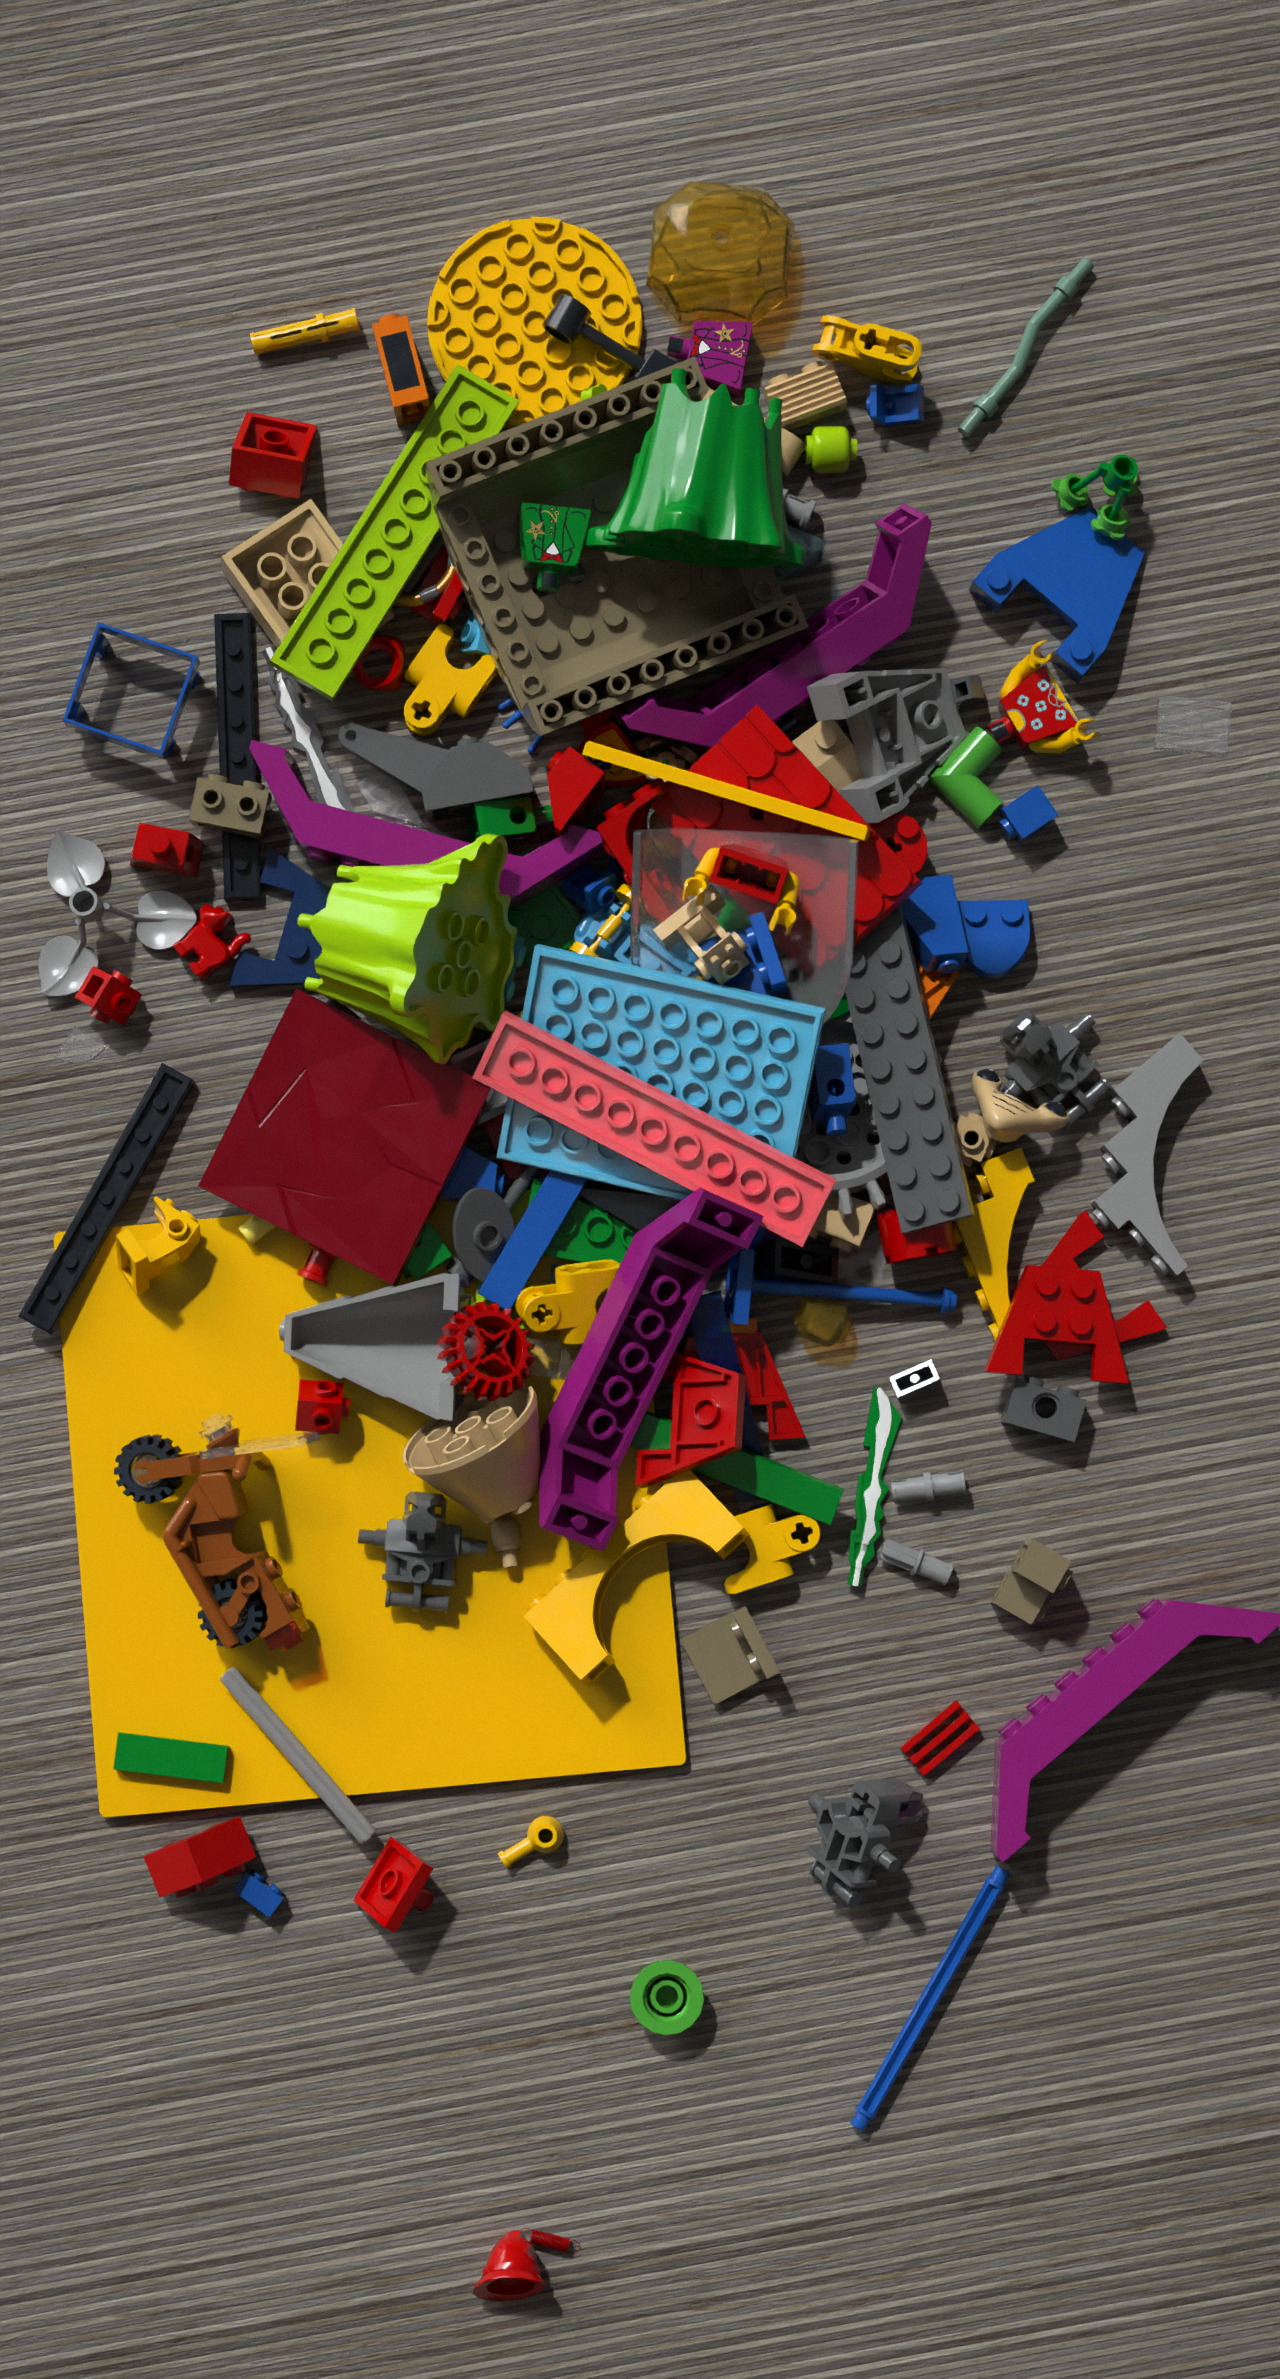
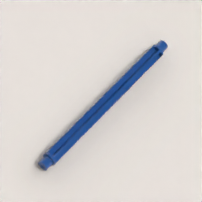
M996 1865L990 1877L986 1876L983 1887L863 2099L856 2106L857 2112L850 2124L865 2132L871 2119L875 2120L877 2111L1001 1892L1005 1890L1004 1884L1011 1873L1004 1868Z

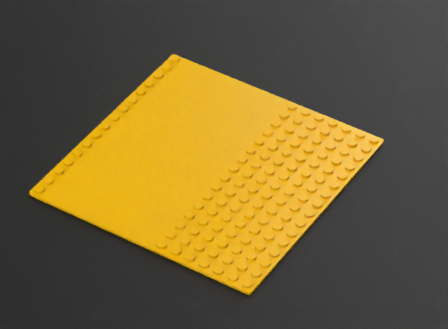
M531 1189L524 1192L511 1211L515 1229L528 1208ZM440 1200L430 1219V1223L452 1256L457 1258L453 1241V1218L459 1202ZM252 1214L197 1219L200 1225V1241L188 1259L149 1280L150 1288L136 1295L118 1268L116 1235L129 1228L136 1239L149 1240L159 1235L164 1228L160 1223L112 1228L60 1320L99 1812L103 1817L320 1798L220 1681L221 1676L232 1667L237 1668L346 1796L682 1765L686 1761L667 1543L650 1547L634 1556L618 1571L611 1581L603 1599L600 1625L605 1646L615 1662L587 1686L523 1616L529 1611L527 1608L536 1597L541 1594L547 1595L556 1586L554 1584L555 1580L568 1569L573 1570L583 1561L581 1557L590 1546L539 1526L538 1490L530 1498L532 1505L529 1509L520 1514H513L511 1511L501 1515L510 1516L517 1521L522 1541L520 1543L521 1549L516 1550L518 1566L503 1568L501 1552L496 1553L495 1547L492 1545L490 1529L494 1521L486 1524L483 1523L479 1516L411 1473L403 1462V1451L408 1441L421 1426L432 1418L431 1416L390 1397L384 1398L344 1377L338 1379L284 1352V1341L280 1340L279 1330L285 1315L346 1295L353 1298L392 1286V1284L340 1258H336L333 1261L326 1278L329 1281L327 1287L298 1276L297 1272L299 1269H303L311 1251L309 1242L276 1226L251 1245L238 1228L254 1216ZM66 1231L58 1232L54 1235V1252ZM420 1239V1241H419V1243H418L416 1249L420 1246V1244H421V1239ZM543 1256L528 1282L535 1286L551 1284V1264L567 1265L578 1262ZM448 1261L447 1263H445L444 1265H442L441 1267H439L423 1279L439 1275L442 1273L452 1274L445 1269L450 1261ZM402 1275L398 1285L396 1286L411 1283L416 1280L413 1276H410L406 1279L404 1275ZM475 1278L470 1283L469 1288H464L465 1295H472L473 1306L476 1304L477 1279ZM607 1289L598 1296L595 1306L596 1311H599L607 1294ZM558 1329L548 1332L530 1331V1335L526 1337L527 1342L536 1344L534 1349L529 1352L530 1355L536 1358L534 1364L529 1367L532 1373L529 1378L523 1381L526 1388L532 1386L537 1395L539 1435L582 1344H564L559 1342ZM489 1346L484 1348L485 1353L480 1357V1359L487 1356L486 1349L489 1348ZM477 1369L479 1372L490 1376L485 1370ZM300 1379L313 1381L330 1380L335 1383H344L343 1398H350L348 1420H341L339 1434L328 1433L321 1435L314 1432L295 1430ZM462 1387L459 1389V1395H462ZM652 1398L647 1411L655 1414L654 1399ZM227 1425V1429L229 1428L230 1431L235 1428L240 1430L237 1451L258 1448L270 1459L271 1464L267 1470H260L253 1464L249 1469L246 1479L240 1482L248 1504V1511L240 1517L234 1527L233 1542L235 1547L243 1553L265 1550L270 1557L273 1556L278 1561L283 1571V1576L281 1577L288 1589L291 1588L296 1592L302 1604L300 1609L303 1615L293 1621L297 1628L278 1639L274 1633L263 1639L259 1634L257 1638L243 1646L239 1645L236 1648L225 1649L224 1646L216 1645L218 1642L216 1639L210 1641L206 1637L209 1632L206 1629L204 1631L201 1630L200 1625L203 1624V1620L198 1619V1612L202 1608L199 1606V1602L163 1541V1532L197 1477L202 1473L182 1477L181 1481L183 1483L181 1487L176 1489L173 1495L159 1502L145 1504V1501L139 1503L133 1501L134 1497L132 1495L127 1497L123 1493L126 1490L123 1485L118 1487L116 1481L120 1480L119 1474L114 1475V1468L118 1467L119 1463L115 1462V1460L122 1453L121 1449L134 1439L145 1435L153 1436L157 1434L162 1435V1439H171L173 1447L179 1446L182 1451L178 1454L213 1451L206 1447L209 1443L213 1442V1438L209 1437L212 1433ZM629 1446L617 1472L616 1516L619 1517V1520H627L636 1511L637 1503L644 1496L650 1493L654 1495L661 1488V1482L643 1489L635 1486L637 1453L640 1449ZM144 1452L139 1457L141 1458L140 1461L152 1457L153 1455H147L152 1453ZM145 1468L138 1469L139 1475L146 1474L147 1472ZM151 1480L149 1481V1483L153 1484L149 1485H158L161 1482V1480ZM411 1491L443 1494L448 1500L445 1524L459 1525L462 1528L461 1537L488 1541L487 1556L470 1554V1556L460 1555L457 1557L455 1570L457 1584L455 1587L432 1584L423 1585V1594L449 1595L448 1613L421 1609L419 1613L412 1612V1608L395 1606L386 1608L387 1589H391L393 1592L414 1593V1583L382 1580V1574H385L387 1551L384 1548L374 1547V1545L358 1544L359 1529L387 1530V1522L391 1519L403 1520L405 1496ZM435 1507V1514H441L442 1507ZM244 1572L216 1576L222 1582L230 1578L236 1580ZM118 1732L229 1745L224 1783L113 1770Z

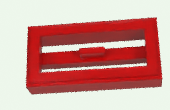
M954 1700L902 1744L900 1748L922 1775L925 1776L980 1728L957 1700ZM953 1712H957L959 1717L917 1753L911 1750L914 1745ZM963 1723L967 1724L968 1728L927 1763L923 1764L920 1761Z

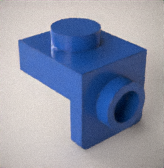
M871 384L870 395L866 400V408L871 420L883 427L924 423V387L920 384L884 388L879 384Z
M589 863L561 883L563 893L590 915H593L602 907L608 906L617 897L615 894L618 890L616 874L610 869L602 874Z

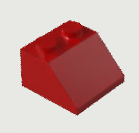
M247 412L232 447L229 485L240 487L245 491H261L275 494L281 498L292 497L300 499L308 476L317 425Z

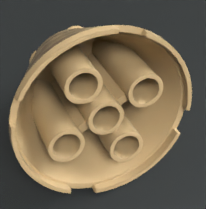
M523 1384L522 1388L517 1391L514 1390L513 1394L509 1397H499L497 1400L490 1402L486 1396L482 1400L476 1401L473 1393L465 1396L462 1407L453 1421L441 1419L437 1422L432 1417L411 1437L404 1448L402 1456L407 1469L479 1516L485 1524L511 1511L513 1514L523 1513L531 1507L532 1501L530 1498L539 1490L541 1452L538 1402L532 1386L526 1388Z

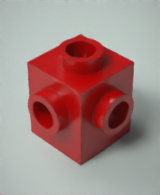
M93 966L75 998L91 1007L89 1015L108 1025L112 1019L124 1026L128 1018L134 1013L142 994L130 987L133 980L116 970L110 975Z
M300 1379L295 1430L314 1432L321 1435L328 1433L339 1434L341 1420H348L350 1398H343L344 1383H335L330 1380L313 1381Z

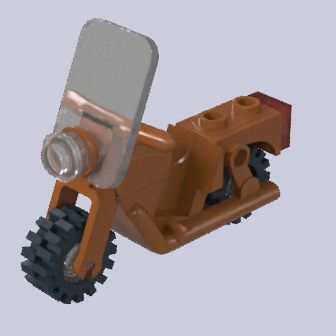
M221 1412L201 1423L204 1430L199 1432L201 1438L205 1437L209 1444L206 1446L207 1449L198 1452L178 1454L182 1451L179 1446L173 1447L171 1439H162V1435L157 1434L153 1436L145 1435L130 1441L129 1444L121 1449L122 1453L116 1457L115 1462L119 1464L118 1467L114 1468V1475L119 1474L120 1480L116 1481L118 1487L123 1485L126 1489L123 1493L127 1497L132 1495L134 1497L133 1501L138 1503L145 1501V1504L159 1502L173 1495L175 1490L181 1487L183 1483L181 1481L182 1477L202 1473L197 1477L163 1532V1541L199 1602V1606L202 1608L198 1612V1619L203 1620V1624L200 1625L201 1630L204 1631L206 1629L209 1632L206 1637L210 1641L216 1639L218 1641L216 1645L224 1646L225 1649L236 1648L239 1645L243 1646L257 1638L260 1634L270 1651L279 1646H282L283 1650L287 1651L304 1641L301 1634L308 1630L310 1626L300 1609L302 1604L298 1595L293 1589H288L281 1577L283 1576V1571L280 1564L273 1556L270 1557L265 1550L248 1553L239 1551L233 1542V1531L240 1517L248 1511V1504L240 1482L246 1479L251 1465L254 1464L260 1470H267L270 1467V1459L262 1451L308 1445L319 1440L318 1432L239 1441L240 1430L239 1428L234 1429L231 1424L232 1416L228 1415L224 1418ZM244 1572L236 1580L230 1578L220 1582L216 1576Z

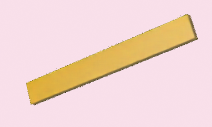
M591 741L585 743L582 755L868 842L872 830L869 826Z

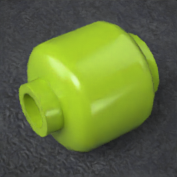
M817 426L813 429L811 435H806L805 461L806 465L812 466L815 473H845L849 468L850 461L857 460V439H850L849 431L844 426Z

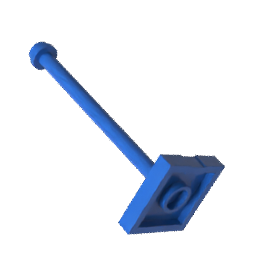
M742 1248L728 1259L723 1316L730 1319L733 1324L748 1325L750 1299L755 1293L939 1307L940 1314L954 1312L956 1308V1291L949 1290V1287H942L940 1293L756 1278V1275L753 1274L754 1250Z

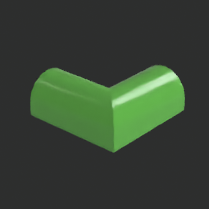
M978 726L955 748L943 764L938 766L928 776L929 780L927 781L977 829L1003 804V801L978 778L1002 753L999 744Z

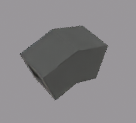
M968 675L950 681L954 704H961V707L983 703L985 696L980 676ZM964 688H967L968 695H965Z

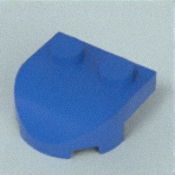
M1028 900L957 901L969 951L965 963L974 969L976 975L982 977L999 978L1011 974L1013 969L1024 961L1027 956L1030 939Z

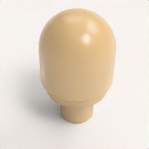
M500 1516L491 1525L492 1545L495 1547L496 1553L501 1552L503 1568L518 1566L516 1550L521 1549L520 1543H522L520 1528L514 1518Z

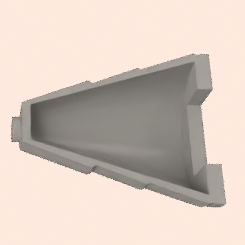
M442 1273L400 1286H388L353 1298L346 1295L285 1315V1319L280 1324L279 1336L280 1340L284 1341V1352L338 1379L344 1377L384 1398L390 1397L435 1419L453 1421L457 1417L464 1401V1395L458 1394L460 1387L463 1385L459 1383L455 1386H450L451 1380L454 1377L451 1372L448 1374L442 1373L443 1368L447 1366V1362L437 1359L438 1354L444 1350L437 1343L444 1336L441 1330L445 1324L449 1323V1317L455 1312H460V1309L466 1305L471 1304L473 1306L472 1295H465L464 1288H469V1281L464 1274Z

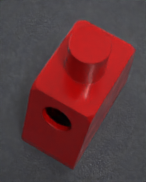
M139 823L129 865L197 878L204 842L186 831ZM190 848L189 857L187 859L188 849Z

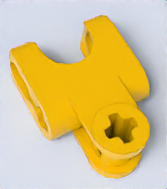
M826 315L821 317L820 326L824 329L820 343L814 344L811 352L813 355L828 362L852 366L856 372L893 384L906 385L914 379L922 352L921 342L918 338L911 334L868 323L861 326L836 316ZM836 334L834 344L832 345L831 342L833 335ZM907 344L912 348L913 352L898 345ZM893 369L907 370L908 372L897 374Z
M444 623L436 627L404 675V679L416 686L404 705L405 722L408 729L419 736H427L434 733L450 710L465 719L498 673L492 656L489 654L483 655L469 669L453 667L446 658L450 647L454 643L453 629ZM425 709H428L429 719L422 717L420 720H417L415 711L423 712Z
M608 1259L559 1266L555 1269L556 1284L531 1286L520 1292L515 1302L516 1312L529 1328L536 1332L558 1329L559 1342L564 1344H583L598 1313L595 1307L596 1300L600 1293L610 1288L621 1263Z
M771 1504L734 1516L750 1534L743 1541L749 1549L750 1560L749 1564L742 1571L729 1575L724 1583L726 1593L736 1594L793 1575L794 1572L789 1557L814 1548L819 1541L820 1528L816 1520L800 1514L777 1521ZM802 1522L804 1527L812 1528L813 1533L808 1535V1542L801 1543L799 1538H792L791 1533L796 1531L795 1524Z

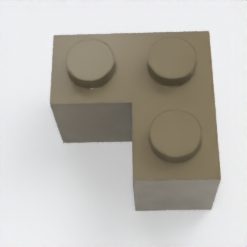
M1026 1538L990 1602L1027 1624L1032 1625L1035 1619L1040 1622L1051 1602L1046 1600L1049 1593L1054 1594L1056 1589L1063 1590L1073 1573V1571L1068 1569L1072 1561L1034 1539Z

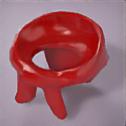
M374 636L353 669L359 684L375 691H390L400 688L405 680L406 653L403 642L396 636ZM377 649L384 650L392 659L390 672L385 677L378 679L367 675L363 666L366 655Z

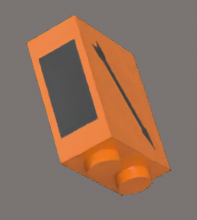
M399 314L383 316L378 320L379 323L372 324L397 426L422 420L430 408V403L407 315L402 317Z

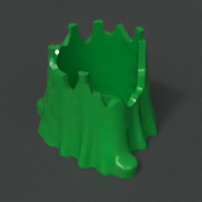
M680 368L672 369L671 383L662 385L654 424L645 434L640 453L635 454L629 484L620 505L607 525L596 526L587 530L585 547L616 555L644 557L654 561H678L690 565H713L724 568L765 569L767 566L803 567L805 549L795 543L788 533L783 504L781 410L783 400L770 398L769 412L764 422L762 410L759 406L760 390L747 388L744 403L740 406L732 405L726 384H720L711 396L703 401L693 402L689 398L687 386L685 385L687 370Z

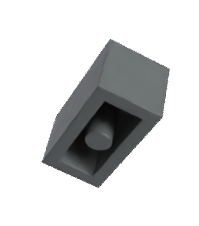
M932 1360L889 1377L901 1404L943 1386Z

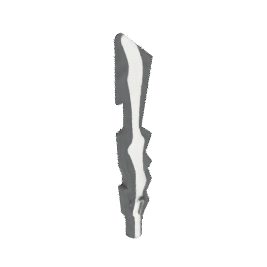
M271 646L264 649L262 653L270 671L268 685L276 693L275 707L283 714L281 722L292 730V747L306 752L317 802L355 812L337 768L330 771L321 750L325 741L311 713L300 701L298 695L303 693L295 679L270 665V659L277 650L276 647Z

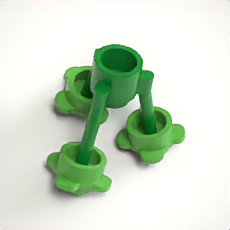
M1120 454L1115 456L1111 462H1102L1095 471L1084 478L1077 474L1069 473L1062 480L1059 478L1054 479L1051 487L1056 492V498L1060 502L1062 509L1070 512L1074 509V506L1079 505L1083 507L1087 504L1088 484L1100 476L1103 477L1105 484L1103 486L1104 493L1110 497H1113L1115 494H1118L1114 504H1106L1098 509V517L1092 520L1091 527L1106 537L1121 540L1125 535L1124 529L1128 528L1131 524L1128 513L1122 508L1126 496L1133 497L1139 490L1138 485L1135 483L1138 466L1133 458Z

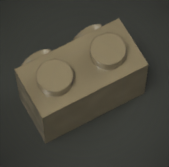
M208 774L207 779L197 777L189 821L193 826L264 839L272 796L269 791L264 790L265 785L244 781L243 786L230 784L229 778L221 775Z

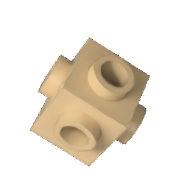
M971 1112L968 1113L967 1117L960 1115L956 1123L953 1122L963 1166L968 1168L972 1164L978 1166L982 1162L983 1157L990 1159L997 1140L985 1133L982 1116ZM967 1132L977 1135L978 1141L975 1145H968L965 1142L964 1136Z

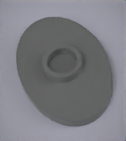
M482 1187L469 1190L460 1199L453 1218V1241L458 1259L464 1269L475 1279L484 1282L513 1234L515 1227L511 1213L504 1200L494 1191Z

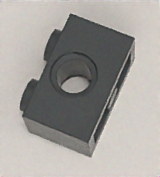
M1023 1375L1022 1381L1013 1380L1001 1423L1074 1443L1087 1401L1078 1398L1080 1391L1061 1385L1058 1386L1057 1391L1043 1387V1380ZM1041 1397L1050 1399L1054 1404V1412L1049 1418H1042L1036 1413L1035 1404Z

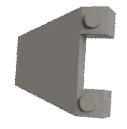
M946 668L837 673L807 686L817 721L846 719L863 777L839 789V793L867 823L880 822L903 810L910 802L908 798L915 789L924 786L929 780L928 774L935 766L942 765L966 737L957 704H954Z

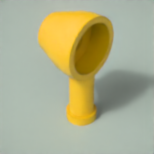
M540 1816L534 1819L528 1827L527 1838L504 1852L500 1851L498 1853L506 1869L534 1850L541 1853H550L558 1849L564 1839L563 1827L557 1819L551 1816ZM542 1829H549L553 1833V1837L549 1842H542L539 1839L538 1834Z

